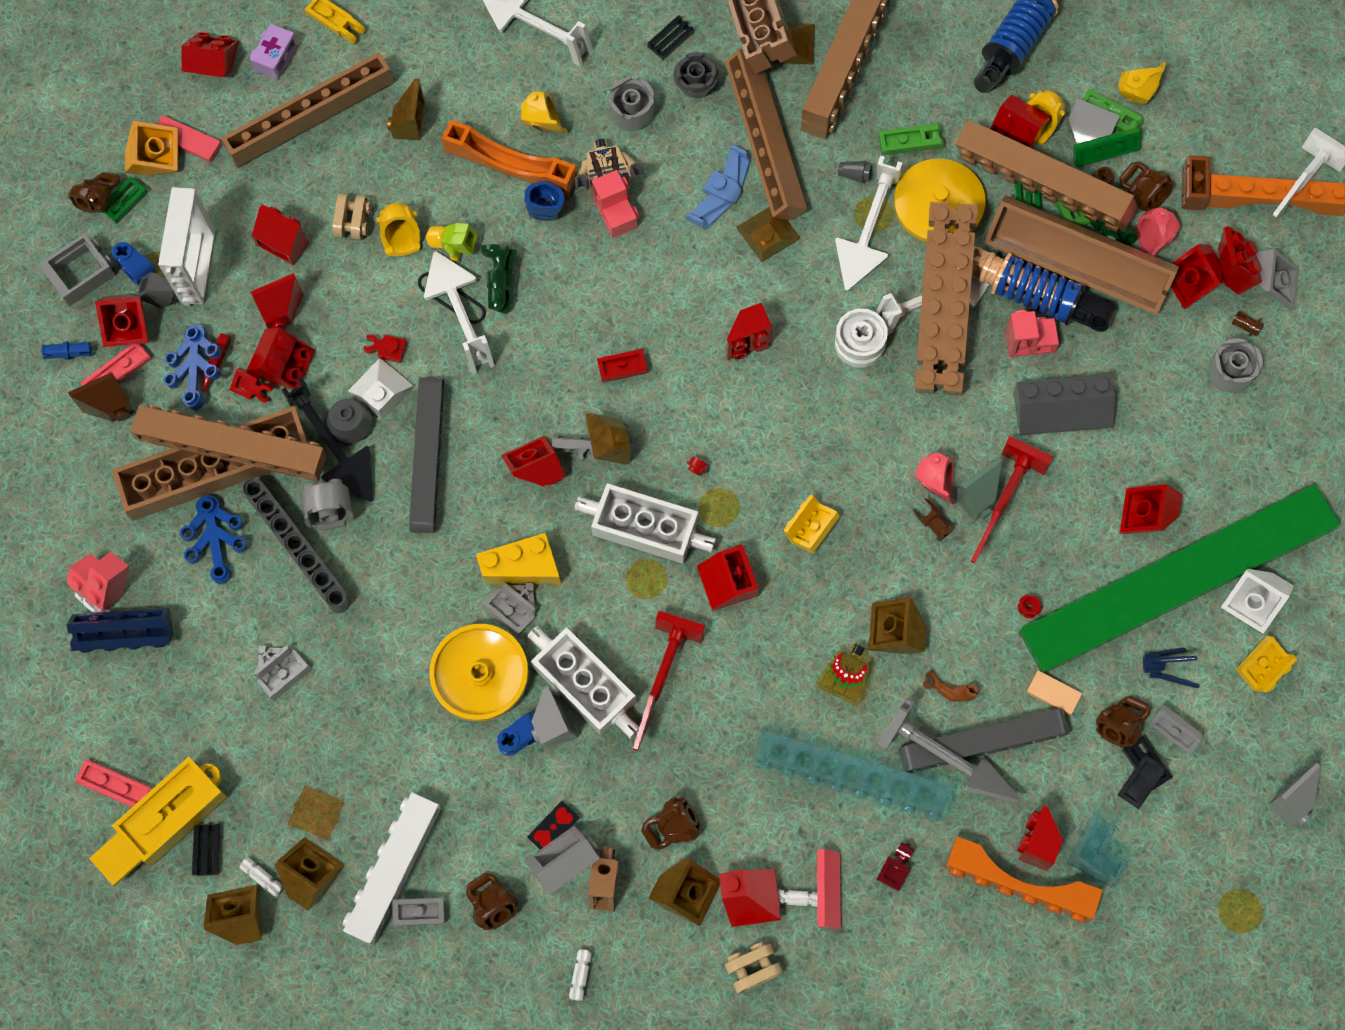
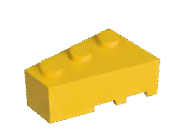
M546 533L476 554L485 584H561Z

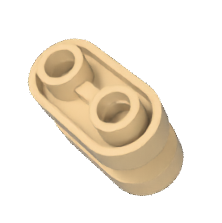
M338 194L332 227L333 237L344 238L345 231L351 232L352 239L362 240L363 235H367L368 222H365L366 215L371 213V201H368L367 196L357 195L355 202H351L349 194ZM349 211H353L351 223L347 222Z
M763 941L750 947L751 952L743 956L741 952H738L727 958L728 963L724 966L728 975L736 973L739 981L733 984L737 994L743 993L784 973L780 963L772 965L769 957L775 954L771 944L765 945ZM759 962L762 970L748 976L745 968Z

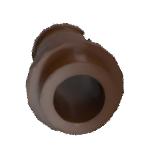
M1238 311L1231 323L1249 332L1251 337L1252 335L1257 337L1264 324L1260 323V319L1256 321Z

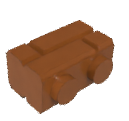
M1192 155L1186 157L1182 166V209L1205 210L1210 200V157Z

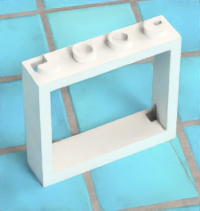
M172 187L158 265L180 303L185 306L203 304L216 229L196 189ZM189 231H190L191 235H190V241H189L187 259H186V264H185V266H184V259H185L186 248H187V242H188V236H189Z

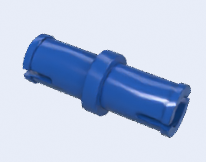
M65 341L63 344L42 345L41 348L44 360L51 358L70 360L71 357L92 356L91 342L69 343V341Z

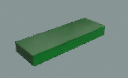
M1136 127L1074 144L1075 166L1081 167L1141 150L1140 129Z

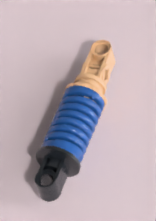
M1017 0L991 40L982 49V55L986 62L974 79V86L979 92H989L1000 82L1004 74L1014 75L1018 73L1025 57L1032 50L1034 44L1045 30L1046 25L1058 13L1057 2L1059 0Z
M974 246V254L976 253L977 255L973 258L972 278L977 279L982 284L986 282L992 285L991 294L1004 298L1007 297L1010 301L1015 298L1016 303L1021 304L1023 302L1025 307L1031 306L1034 311L1040 308L1041 314L1044 315L1048 312L1050 318L1054 317L1055 320L1065 323L1064 325L1066 326L1073 320L1097 332H1103L1108 329L1115 314V307L1110 302L1085 293L1086 285L1069 280L1064 288L1065 277H1060L1056 282L1057 274L1052 273L1048 278L1049 271L1043 270L1041 275H1039L1041 268L1036 266L1031 271L1033 267L1031 263H1027L1023 268L1024 261L1012 256L1011 253H1008L1003 259L997 257L996 253H990Z

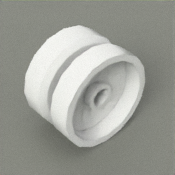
M858 308L848 311L841 317L836 328L835 350L838 357L845 364L852 367L865 368L874 365L881 359L886 347L888 328L884 319L878 313L869 309Z

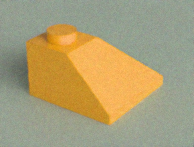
M132 121L125 148V173L157 175L177 172L178 128Z

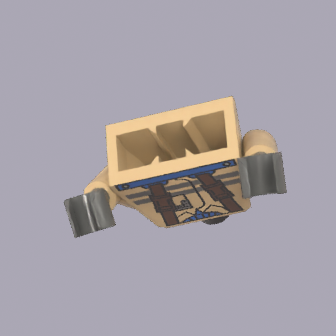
M597 139L593 142L595 150L587 152V159L582 161L575 177V189L578 190L582 186L586 187V190L589 189V194L591 195L593 194L592 180L615 170L618 171L620 177H625L628 186H632L631 176L633 180L636 179L638 174L645 176L643 164L636 163L628 154L620 152L618 146L608 147L606 139Z

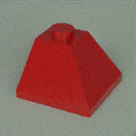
M1197 244L1172 263L1179 267L1171 288L1183 309H1187L1222 284L1221 263L1211 245Z
M294 273L250 291L268 329L280 327L284 330L287 325L291 324L304 296Z
M128 294L104 296L95 301L103 347L150 342L141 296Z
M544 436L501 455L513 477L543 487L556 484L561 478L565 477L555 451Z
M1168 484L1126 488L1119 533L1133 534L1165 530L1180 517L1183 494Z
M776 869L739 870L719 873L722 901L731 927L782 920Z

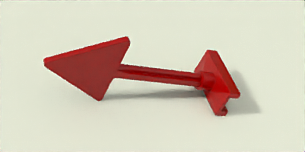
M1009 436L1001 455L1015 461V469L992 512L991 521L970 562L975 564L994 525L1005 511L1023 473H1026L1028 468L1044 475L1053 456Z
M658 611L655 629L669 633V643L650 692L633 750L638 751L651 723L654 706L661 696L678 646L682 644L684 638L701 643L705 625Z

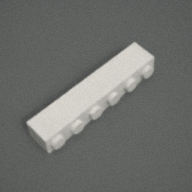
M411 792L409 798H404L400 806L402 813L398 820L395 819L392 822L388 832L391 835L387 843L383 842L377 853L379 859L375 866L372 865L366 875L368 881L364 889L360 888L354 899L356 905L352 912L349 911L343 921V926H345L343 931L372 946L375 945L392 910V900H397L441 810L439 804Z

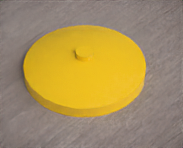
M929 159L915 164L902 175L895 189L894 210L898 221L909 234L923 242H927L928 230H934V227H929L930 202L949 203V209H958V204L978 205L977 228L985 211L986 198L980 180L969 168L948 159ZM950 226L949 233H954L955 226Z
M471 624L453 631L440 642L431 659L429 677L432 690L444 709L460 719L483 722L503 716L519 702L525 692L529 672L525 653L521 645L511 634L493 625Z

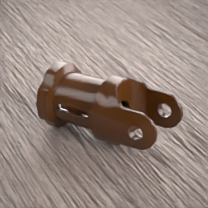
M924 498L931 506V512L925 518H922L914 509L912 511L925 527L928 526L936 534V539L940 542L955 527L949 525L942 518L938 508L928 499Z

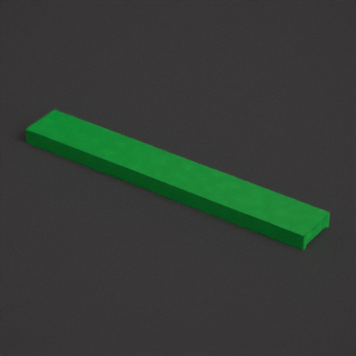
M1316 484L1021 628L1018 633L1022 637L1040 672L1045 674L1241 577L1246 569L1256 570L1336 530L1341 524Z

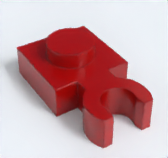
M374 335L366 336L367 341H372L374 344L371 347L363 346L364 352L368 354L378 352V358L401 363L407 344L406 339L383 335L381 341Z
M239 367L235 371L229 390L248 399H252L256 395L259 401L266 403L270 400V397L265 396L263 390L265 389L270 392L274 389V386L269 383L260 384V376Z

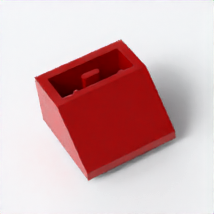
M206 32L196 33V35L181 45L182 72L225 78L232 71L239 40L231 39V36L228 35L213 37Z
M1011 94L1000 106L990 129L1033 149L1041 137L1050 116Z
M261 204L251 235L255 245L293 266L308 246L306 234L301 227L302 224L294 217L287 218L277 208L273 206L269 208Z
M1229 226L1224 227L1218 246L1224 284L1239 295L1262 282L1260 274L1262 268L1256 255L1258 249L1254 242L1248 241L1239 231L1236 232Z
M762 302L739 311L727 337L726 357L728 360L733 358L734 360L742 359L749 352L754 350L761 352L771 345L772 325Z
M280 327L265 329L247 370L260 376L265 381L293 390L300 386L297 379L300 377L304 378L316 350Z
M743 544L720 551L697 565V570L712 611L758 597V586Z
M1043 805L1038 811L1034 810L1033 814L1030 815L1025 827L1029 829L1028 834L1025 833L1024 837L1021 838L1016 851L1020 852L1018 860L1047 871L1054 865L1063 839L1049 808Z

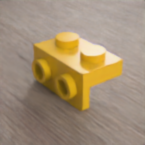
M810 494L806 501L801 504L795 516L787 523L784 533L792 544L813 554L837 522L840 515L837 511L820 504L816 497Z
M1266 636L1235 670L1253 691L1267 693L1276 686V682L1284 674L1292 669V665L1297 661L1295 655L1287 654L1273 636Z

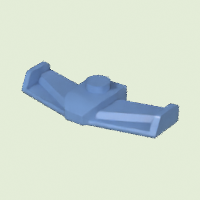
M735 145L731 146L723 174L717 171L713 172L703 188V192L709 196L691 213L686 215V220L706 230L727 209L736 204L741 196L742 186L751 161L749 154L745 150Z

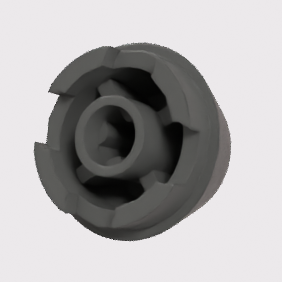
M692 52L686 54V57L677 63L673 77L676 85L685 95L691 98H700L707 95L715 86L718 80V69L715 63L705 57L703 53Z
M341 399L330 408L326 416V427L336 441L354 444L369 433L372 427V414L369 408L358 400Z

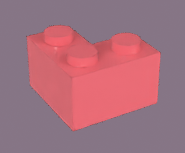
M615 170L592 180L594 202L612 238L637 228L639 214L636 207H631L628 201L630 200L627 191L629 186L625 177H620L618 171Z
M1018 310L1010 315L1005 330L1009 357L1056 352L1059 342L1054 318H1036L1035 311L1028 312L1027 310Z
M112 552L100 560L90 553L69 567L67 584L72 590L85 597L91 605H95L103 611L123 596L129 566Z

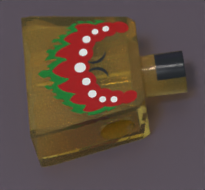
M853 644L849 654L838 651L818 678L816 688L858 707L870 668L868 663L862 661L867 650L858 644Z

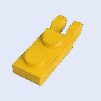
M312 0L304 9L305 14L338 36H342L351 44H355L357 39L346 30L349 25L360 34L366 31L362 24L329 0Z

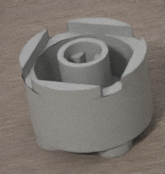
M626 77L617 81L612 86L609 95V107L613 122L628 132L641 129L651 122L655 112L654 93L646 81Z
M1229 339L1217 349L1209 363L1210 378L1221 391L1231 393L1244 391L1252 385L1263 366L1262 354L1256 346L1253 347L1245 339Z
M332 479L327 483H309L304 486L301 499L307 527L312 528L311 525L318 526V530H329L342 527L347 519L350 521L353 519L349 488L343 485L342 480Z

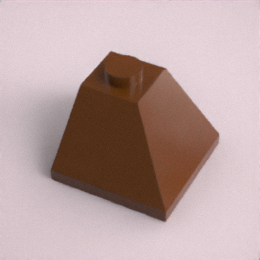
M112 372L68 392L69 396L83 413L112 422L116 420L123 421L131 413L135 412L125 389Z

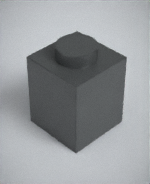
M150 272L141 277L137 296H141L144 302L163 308L174 301L176 294L165 277Z

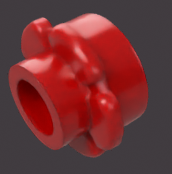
M692 456L689 462L686 461L689 465L688 470L700 476L701 473H707L706 469L709 465L700 459Z
M1025 595L1020 598V603L1017 605L1020 614H1023L1026 618H1034L1035 615L1040 614L1042 606L1036 596Z

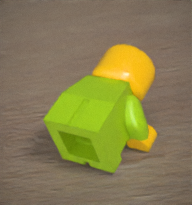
M455 223L446 227L431 226L426 233V240L431 248L445 249L450 255L451 261L456 262L460 261L461 253L466 255L473 254L474 244H476L478 238L476 231L469 224Z

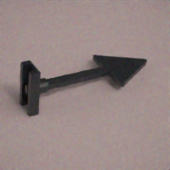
M303 378L297 379L300 386L294 388L290 393L286 387L283 388L282 393L289 406L297 405L299 410H303L339 462L337 466L323 474L321 479L325 482L332 479H340L343 485L349 488L351 494L373 502L369 446H365L352 456L347 457L310 405L311 401L308 397L311 394Z

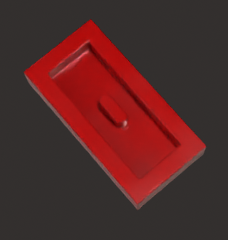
M643 349L597 358L602 383L648 373Z

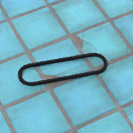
M429 272L423 273L418 279V287L423 292H425V289L422 287L421 281L425 276L429 275ZM457 289L456 291L482 309L481 318L478 320L469 319L470 323L477 324L484 320L486 316L485 308L479 302ZM437 297L433 298L434 300H436L437 302H439L440 304H442L443 306H445L446 308L455 313L454 308H452L451 306H449Z

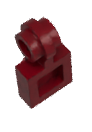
M900 843L895 853V856L899 857L898 860L895 861L887 857L876 879L898 892L910 871V868L902 864L903 860L909 862L915 850L911 847L910 843Z

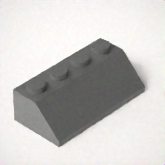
M1111 374L1021 381L1016 383L1013 394L1019 436L1114 427L1115 394Z

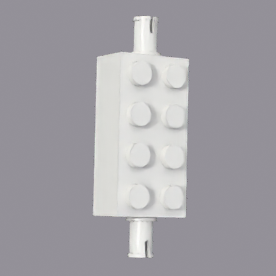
M607 483L599 502L578 496V502L575 504V511L594 516L591 525L593 536L684 564L688 549L691 547L712 553L715 546L716 538L696 533L698 511Z
M536 626L534 628L535 633L531 631L528 634V638L542 651L531 661L533 668L600 736L612 725L616 724L629 739L635 737L634 734L638 733L640 726L626 713L636 703V696L567 627L552 640L539 626Z

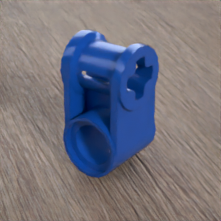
M119 242L113 247L112 255L117 260V265L136 285H140L141 277L156 271L152 263L129 243Z
M532 712L523 715L515 723L499 733L497 743L502 754L507 756L514 755L526 746L536 742L531 732L534 729L532 724L534 715ZM506 738L510 741L513 740V746L505 744L504 740Z

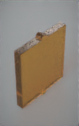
M304 786L298 801L293 804L295 808L288 821V825L328 840L335 823L339 822L337 818L344 801Z

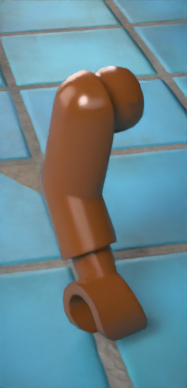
M928 672L925 674L926 677L933 680V684L924 681V688H935L937 693L949 701H971L978 694V688L973 684L951 687L945 682L941 683L938 681L934 673Z

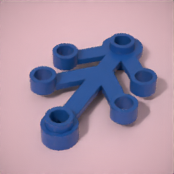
M193 324L185 331V341L175 352L167 353L164 361L170 367L175 368L180 364L181 358L188 350L189 356L174 373H168L164 377L163 382L169 388L174 389L178 387L180 380L189 371L188 391L183 395V402L191 410H198L205 402L203 394L198 392L199 367L210 380H217L221 375V370L218 367L210 364L199 355L200 346L205 349L206 355L211 359L219 358L222 350L215 343L207 340V333L203 326Z
M205 495L196 503L197 514L189 526H184L180 530V536L183 540L187 542L193 541L196 537V531L206 521L207 528L193 548H188L184 552V558L190 564L197 563L200 560V554L207 544L210 543L214 565L210 576L215 583L225 584L231 578V571L223 563L219 539L232 546L237 553L244 552L247 549V543L242 537H234L219 528L215 517L226 522L233 531L240 530L243 526V521L238 515H230L220 509V503L216 497ZM206 503H211L209 509H204ZM233 520H239L236 526H232L231 523ZM191 530L192 534L189 537H185V532ZM237 542H243L241 548L235 547ZM190 553H196L193 559H188ZM218 570H224L221 576H216Z

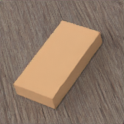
M1040 671L1036 672L1026 694L1055 709H1063L1064 713L1068 716L1072 715L1082 695L1081 692Z

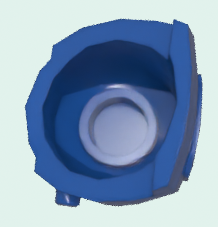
M548 181L531 183L525 189L524 197L528 215L541 221H552L557 218L563 208L565 194L561 187Z

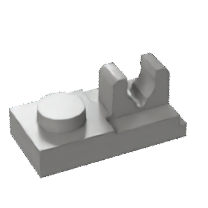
M554 434L552 448H558L560 452H571L572 449L579 448L578 458L580 460H583L584 452L590 449L592 460H596L593 457L590 436Z
M1165 705L1161 707L1148 724L1189 755L1203 739V730L1201 728L1195 729L1190 725L1192 721H1184L1182 717Z
M443 898L392 900L393 926L444 924Z

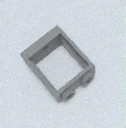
M85 233L38 264L69 307L116 276L111 269L114 266L107 255L101 256L99 251L102 249L94 238L89 240ZM89 250L102 268L69 290L56 272Z
M573 826L526 859L525 862L550 895L598 861L600 858L595 851L599 848L584 829L580 832Z

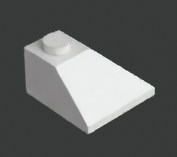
M379 358L348 392L383 420L414 388V385Z
M1246 569L1221 608L1264 634L1290 597L1294 586L1274 573Z

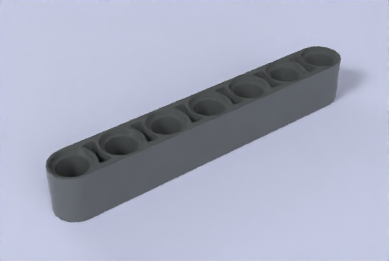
M419 378L409 517L410 533H435L436 526L433 525L436 524L437 504L435 502L438 499L439 481H436V479H439L440 459L438 457H440L441 437L439 435H442L443 414L441 413H443L444 393H442L444 391V378Z
M257 478L246 480L243 484V493L328 607L335 613L345 612L350 605V599L345 590L263 482ZM253 489H261L257 495H250ZM274 506L272 512L264 513L266 507ZM281 524H288L284 531H277ZM294 542H301V546L299 548L291 549V546ZM308 560H315V564L312 567H305V563ZM322 578H329V582L326 585H318ZM336 596H343L341 603L332 604Z
M1055 709L932 740L960 758L968 760L984 756L986 752L989 755L1009 750V747L1014 749L1033 744L1032 741L1039 743L1055 739L1057 735L1063 737L1070 734V730L1063 709ZM918 743L909 744L898 749L905 774L914 773L913 770L918 772L938 767L937 764L939 766L949 764Z

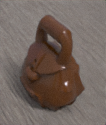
M1141 162L1130 163L1119 177L1121 187L1134 195L1137 207L1142 211L1158 208L1171 193L1173 182L1168 173L1151 170ZM1140 168L1142 172L1134 179L1131 185L1126 184L1135 171Z
M102 172L93 179H85L83 183L74 185L70 189L68 198L76 208L89 213H105L112 198L111 191L120 182V176L114 173Z
M1125 697L1117 705L1114 704L1101 711L1100 715L1096 718V731L1101 738L1121 748L1130 747L1141 736L1143 722L1147 720L1151 712L1150 706L1136 697ZM1125 704L1132 706L1142 711L1143 713L1138 715V712L1126 708Z
M675 797L664 804L661 812L643 823L641 832L650 847L659 850L668 847L672 843L696 840L701 833L702 827L688 800L684 797ZM657 824L660 833L665 838L663 842L659 843L650 825Z
M483 873L467 885L466 894L473 905V919L477 926L484 930H496L515 917L519 909L518 897L512 890L502 887L496 876L490 873ZM491 880L492 884L476 895L472 893Z

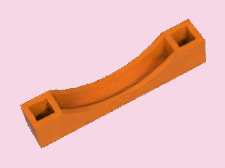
M450 120L441 138L445 152L529 183L548 181L561 187L565 196L569 197L575 184V177L577 176L576 165L557 158L535 157L511 150L490 140L472 127L454 120Z
M1211 174L1210 200L1206 207L1233 208L1250 204H1281L1297 180ZM1308 181L1304 188L1294 195L1288 205L1301 207L1319 215L1343 216L1345 214V183Z
M960 837L955 838L945 869L950 870L949 874L954 877L964 879V876L974 879L973 883L985 888H988V885L998 888L997 892L1009 897H1012L1013 894L1021 896L1022 901L1027 904L1036 906L1037 903L1047 906V911L1061 915V912L1071 915V920L1082 924L1094 919L1103 891L1080 881L1055 887L1024 883L1001 870L988 857L981 845Z

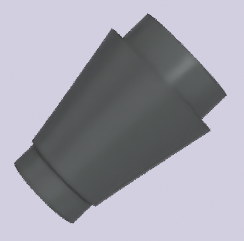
M867 161L840 162L838 176L861 183L865 181L870 182L873 165L872 163H867Z

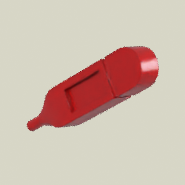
M225 333L219 335L216 345L221 348L222 353L217 359L210 358L208 361L210 364L220 368L231 342V335ZM205 374L202 392H205L207 386L213 381L207 378Z

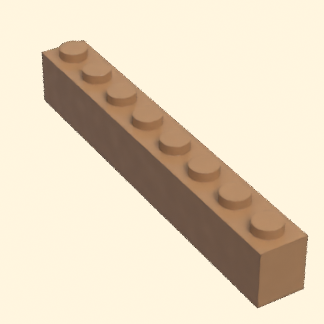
M738 49L725 60L771 214L773 218L794 220L805 212L807 207L765 72L763 70L755 74L745 58L743 49Z
M378 52L221 137V140L238 168L394 83L391 70Z
M139 405L130 430L134 438L139 441L319 482L327 457L323 447L315 442H308L306 444L289 436H285V438L276 437L275 434L268 431H262V433L253 432L251 428L246 426L236 428L219 420L214 423L198 415H194L192 418L176 410H171L170 412L162 411L161 408L154 405H148V407Z

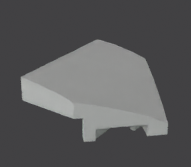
M1078 98L1068 118V129L1071 131L1076 144L1112 134L1120 115Z
M503 583L502 588H498L482 603V608L517 638L534 621L533 583H525V585H507V583Z
M259 646V660L254 675L257 677L258 684L274 701L312 669L289 646H284L283 648Z

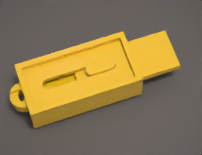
M187 757L112 825L117 833L89 859L114 887L142 861L149 866L154 865L186 836L195 825H198L227 798L218 787L222 779L219 769L212 764L199 766L193 759ZM211 772L213 778H210L207 773Z

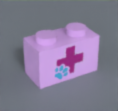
M270 24L267 30L263 31L259 45L253 49L250 55V61L254 70L279 79L298 44L295 34Z

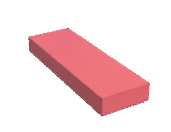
M163 115L157 125L178 128V148L210 163L222 146L221 141Z
M140 344L129 345L82 381L81 385L83 386L111 372L121 383L152 358Z
M87 759L74 781L130 807H133L152 790L151 787Z
M826 849L817 850L818 927L841 929L840 852Z

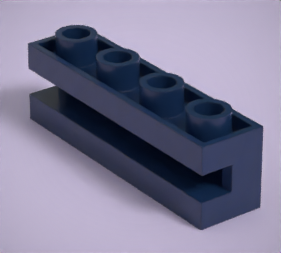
M169 608L72 614L67 623L68 634L72 633L70 641L71 651H80L82 653L98 649H104L105 651H113L118 648L139 649L143 646L161 648L169 645L173 637Z

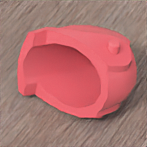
M1154 208L1141 215L1136 229L1140 234L1138 242L1142 252L1154 256L1175 238L1180 224L1173 212L1163 208Z
M931 453L920 461L915 472V478L921 483L922 487L932 494H936L943 500L955 505L956 501L951 497L954 480V460L943 453Z

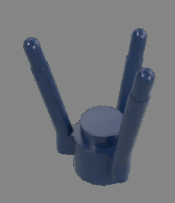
M1186 648L1143 654V672L1150 673V678H1159L1194 688L1200 687L1197 683L1160 673V671L1165 670V663L1196 661L1198 659L1197 656L1164 657L1186 652Z

